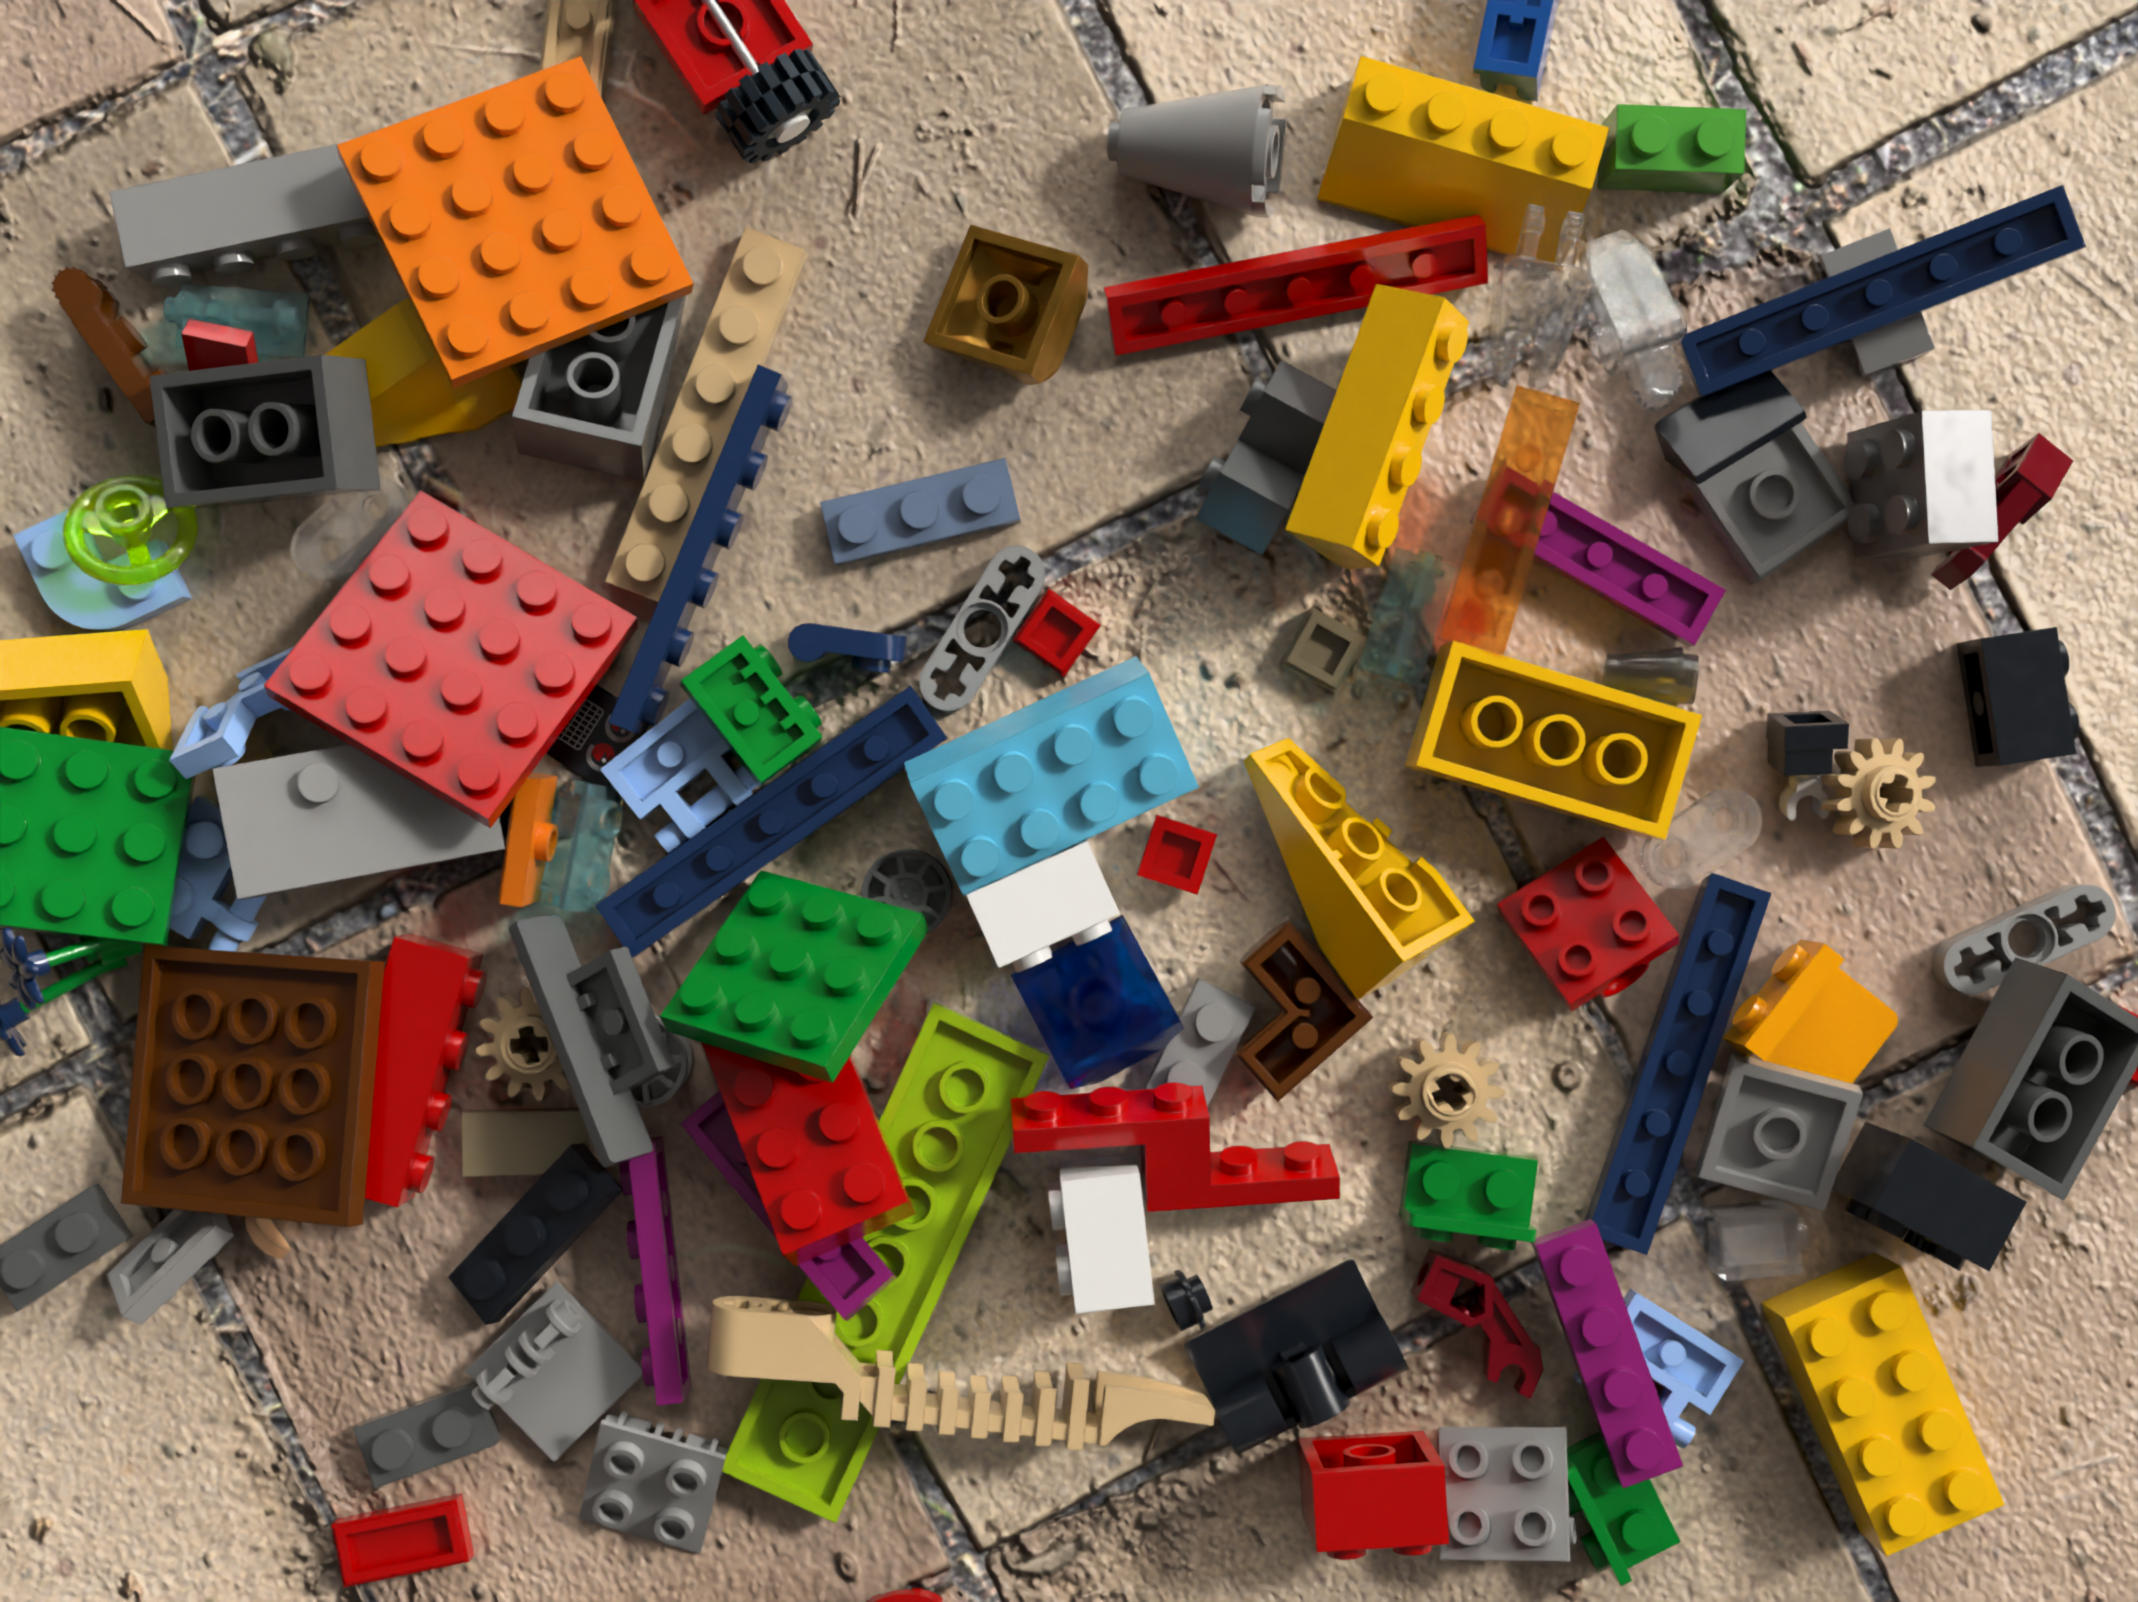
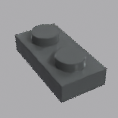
M99 1183L88 1187L0 1246V1287L16 1311L28 1307L133 1237V1234Z
M475 1381L361 1421L353 1428L374 1488L490 1448L501 1440L491 1409L483 1408L472 1396V1390L478 1386Z

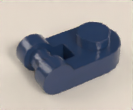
M806 623L796 626L791 631L788 638V648L795 658L804 662L816 661L827 652L853 655L851 668L889 673L891 661L904 662L907 637Z

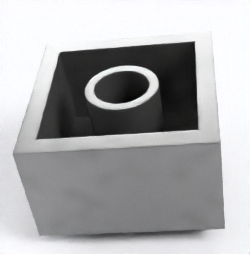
M1991 410L1919 411L1847 433L1848 447L1845 453V469L1849 475L1850 495L1854 503L1848 518V530L1853 540L1854 559L1923 557L1998 542Z

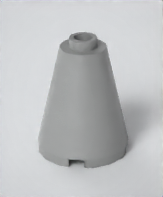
M1265 84L1125 109L1120 122L1112 121L1110 124L1107 141L1108 159L1110 161H1117L1121 175L1254 217L1270 218L1275 207L1265 203L1264 200L1266 192L1279 193L1284 159L1286 119H1273V102L1285 103L1282 85Z

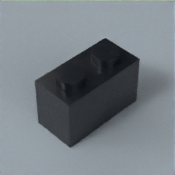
M2057 627L1956 643L1976 767L2002 766L2077 754L2075 739L2079 734V719L2074 706L2068 702L2065 677L2069 671V655L2066 646L2058 638Z

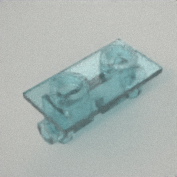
M181 283L180 292L177 297L168 296L166 298L164 316L168 323H176L177 325L175 343L177 348H184L181 333L188 320L195 319L252 331L254 333L257 355L292 358L305 357L310 295Z
M1400 548L1395 549L1357 666L1358 669L1418 688L1457 567L1443 563V557L1431 552L1419 550L1418 554Z
M568 779L566 791L559 790V801L554 824L558 826V835L571 838L569 850L556 848L552 861L546 862L539 890L545 892L543 901L545 905L558 907L559 910L600 914L595 905L603 901V897L606 895L610 885L609 867L615 838L623 821V798L613 787Z

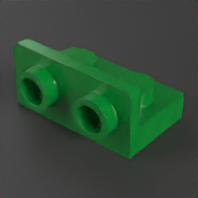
M742 635L684 677L680 682V686L760 787L802 754H808L818 746L823 736L817 728L822 725V722L817 712L802 695L798 694L792 698L777 679L783 675V672L772 654L762 644L753 648L745 636Z
M1408 1141L1399 1216L1408 1226L1415 1227V1236L1428 1240L1451 1242L1453 1241L1454 1232L1478 1235V1244L1502 1250H1515L1517 1241L1535 1242L1537 1229L1530 1224L1538 1160L1530 1156L1454 1146L1444 1148L1439 1144Z
M1599 1432L1567 1447L1569 1516L1579 1512L1589 1533L1579 1538L1597 1573L1608 1569L1618 1584L1623 1586L1632 1581L1627 1570L1628 1568L1681 1541L1650 1479L1626 1488L1620 1486L1615 1478Z

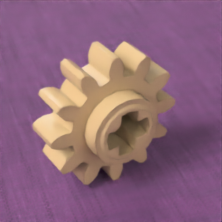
M1877 738L1856 739L1854 751H1836L1834 754L1835 762L1842 770L1840 774H1826L1821 778V781L1826 786L1835 788V797L1825 800L1821 804V808L1825 811L1840 812L1841 817L1835 822L1833 832L1835 834H1853L1854 847L1876 848L1879 846V848H1901L1903 842L1902 835H1921L1923 833L1921 823L1915 818L1917 812L1935 811L1936 806L1931 801L1922 798V790L1933 786L1936 782L1935 777L1918 776L1916 769L1921 766L1924 755L1922 752L1903 753V739L1892 738L1881 739L1880 741Z
M527 986L521 992V1006L516 999L505 995L497 999L498 1009L504 1017L491 1016L481 1019L480 1026L485 1031L493 1033L494 1038L478 1046L476 1053L482 1056L495 1055L497 1064L488 1070L486 1078L494 1080L505 1074L509 1075L511 1081L508 1084V1096L514 1097L518 1095L530 1083L532 1085V1093L536 1100L539 1101L549 1096L551 1090L550 1079L562 1090L566 1091L571 1087L566 1079L547 1026L543 1021L532 988ZM532 1027L536 1037H547L548 1048L538 1052L539 1058L535 1048H526L524 1044V1037L533 1033Z
M1443 1031L1439 1039V1049L1436 1050L1433 1049L1429 1042L1420 1037L1417 1038L1415 1045L1420 1057L1415 1062L1404 1056H1397L1395 1059L1398 1066L1408 1073L1406 1080H1394L1388 1083V1088L1392 1092L1400 1096H1406L1407 1099L1406 1102L1400 1103L1395 1108V1116L1400 1120H1408L1417 1115L1418 1119L1413 1125L1412 1134L1419 1140L1425 1139L1430 1135L1433 1128H1437V1140L1444 1148H1450L1454 1139L1453 1132L1458 1129L1472 1142L1477 1141L1478 1133L1473 1122L1479 1117L1485 1122L1496 1123L1498 1120L1496 1114L1486 1107L1487 1099H1498L1505 1096L1506 1093L1504 1089L1496 1084L1487 1083L1486 1078L1494 1075L1499 1069L1498 1062L1493 1059H1484L1476 1063L1475 1059L1480 1054L1481 1044L1473 1039L1465 1042L1460 1051H1456L1457 1042L1454 1035L1450 1032ZM1444 1075L1454 1082L1459 1081L1460 1086L1452 1089L1456 1098L1449 1103H1446L1438 1096H1432V1092L1440 1090L1436 1080Z

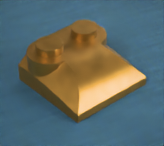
M970 224L923 342L932 348L1008 373L1020 383L1027 385L1041 384L1058 371L1077 327L1088 297L1087 280L1089 265L1080 255Z

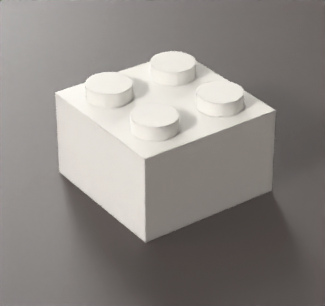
M1087 840L966 895L998 968L1012 962L1016 973L1050 959L1052 952L1049 945L1072 936L1076 946H1079L1112 931L1108 919L1120 914Z
M1135 1154L1059 1162L1060 1180L1048 1181V1193L1053 1231L1066 1229L1067 1243L1056 1244L1060 1296H1074L1075 1314L1155 1305L1140 1173Z

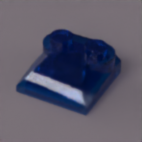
M1123 914L1109 921L1112 931L1079 946H1076L1075 942L1072 941L1053 951L1050 959L1024 971L1010 974L1070 1089L1097 1084L1160 1051L1184 1029L1180 1018Z

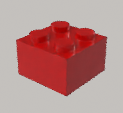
M1424 1431L1298 1438L1302 1514L1316 1552H1327V1556L1334 1559L1351 1560L1365 1556L1366 1549L1392 1548V1551L1396 1554L1415 1556L1429 1553L1432 1550L1431 1545L1449 1544L1445 1464Z

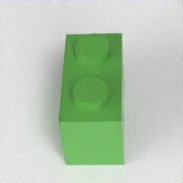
M1617 104L1601 124L1602 126L1609 127V131L1598 166L1597 189L1722 194L1744 174L1746 109Z

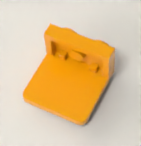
M1800 939L1797 944L1791 945L1779 956L1772 967V976L1761 990L1749 997L1739 1007L1732 1019V1027L1722 1039L1744 1056L1853 1083L1898 1025V1016L1895 1011L1839 968L1845 959L1828 945Z

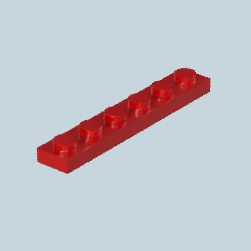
M1478 214L1103 287L1111 341L1115 355L1368 307L1376 284L1430 295L1488 284L1486 224Z

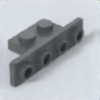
M559 914L520 919L511 924L509 932L519 960L523 965L543 1021L547 1026L601 1165L603 1167L613 1166L652 1152V1142L631 1090L676 1066L628 947L609 950L581 966L564 921Z

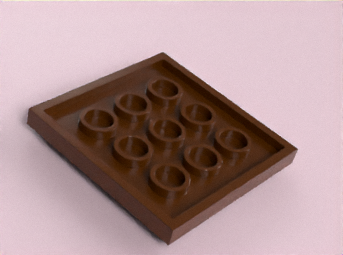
M144 945L121 1204L343 1227L363 1225L385 962L167 946L165 948Z

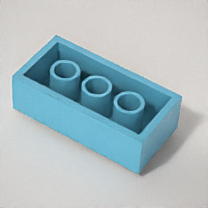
M1137 656L904 762L909 783L963 896L1199 788L1150 673Z

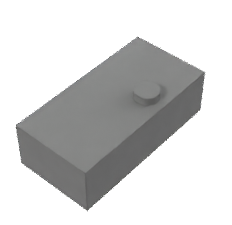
M349 744L212 769L237 899H252L505 851L507 833L503 812L490 829Z

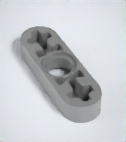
M1010 546L1000 550L992 558L923 667L919 681L920 690L925 700L937 710L955 712L965 708L972 702L1041 593L1045 583V569L1040 557L1031 549L1023 546ZM1022 559L1030 564L1027 574L1034 582L1029 589L1020 585L1014 589L1007 603L1018 606L1019 609L1014 617L1010 618L1000 605L990 600L980 599L986 588H990L997 597L1006 581L1004 574L1000 572V568L1004 563L1016 566ZM980 611L990 612L999 619L1002 628L997 642L985 648H979L970 644L964 635V626L967 619L972 614ZM956 641L966 654L974 658L984 659L985 663L977 672L971 664L967 663L959 678L960 682L966 687L965 692L960 697L950 693L945 700H941L935 696L938 685L932 680V676L937 669L945 673L952 669L959 657L946 651L951 643Z
M2085 884L2064 885L1944 940L1934 952L1932 959L1933 973L1938 982L1948 990L1965 994L1985 992L2001 984L2015 957L2042 966L2104 937L2111 930L2115 922L2116 910L2114 902L2106 891L2097 886ZM2074 899L2077 902H2088L2091 904L2092 911L2084 916L2087 926L2081 923L2069 922L2055 927L2049 919H2061L2076 911L2077 906ZM2026 920L2037 930L2038 943L2031 954L2019 957L2011 950L2008 936L2015 924ZM1992 950L1999 959L1987 958L1974 964L1971 967V974L1973 976L1971 979L1969 976L1958 975L1954 972V967L1962 962L1960 951L1964 954L1982 955Z

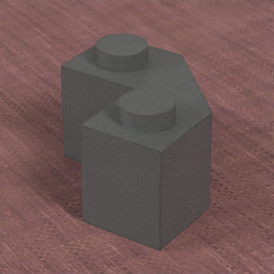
M1283 360L1280 361L1269 382L1257 377L1239 410L1250 416L1246 426L1226 462L1214 456L1196 489L1207 495L1195 519L1263 555L1304 480L1337 390Z

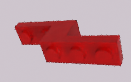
M1171 1082L1159 1085L1155 1089L1126 1091L1117 1087H1101L1091 1093L1060 1095L1052 1091H1038L1029 1094L1027 1097L1010 1098L1014 1153L1140 1145L1141 1180L1147 1212L1340 1199V1175L1330 1144L1317 1145L1312 1142L1298 1141L1290 1143L1286 1147L1253 1149L1247 1146H1231L1222 1151L1210 1152V1116L1202 1085L1188 1086L1183 1083Z

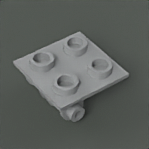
M556 1281L465 1372L478 1384L472 1390V1396L477 1403L487 1410L498 1404L554 1462L642 1376V1366L559 1281Z
M623 1411L619 1417L608 1414L606 1419H602L579 1519L700 1554L721 1474L723 1475L724 1473L722 1470L729 1449L719 1446L720 1439L713 1438V1440L690 1433L686 1443H683L681 1439L684 1429L679 1427L676 1428L673 1438L669 1439L662 1437L665 1423L658 1422L654 1434L650 1433L652 1422L631 1417L629 1413Z
M1439 1427V1456L1445 1464L1449 1544L1440 1545V1559L1570 1562V1544H1576L1577 1529L1575 1518L1569 1517L1567 1428Z

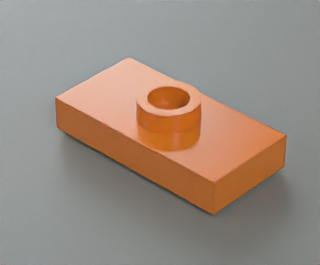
M531 773L512 799L498 896L500 904L522 908L540 901L545 862L552 861L558 843V826L551 823L558 776Z

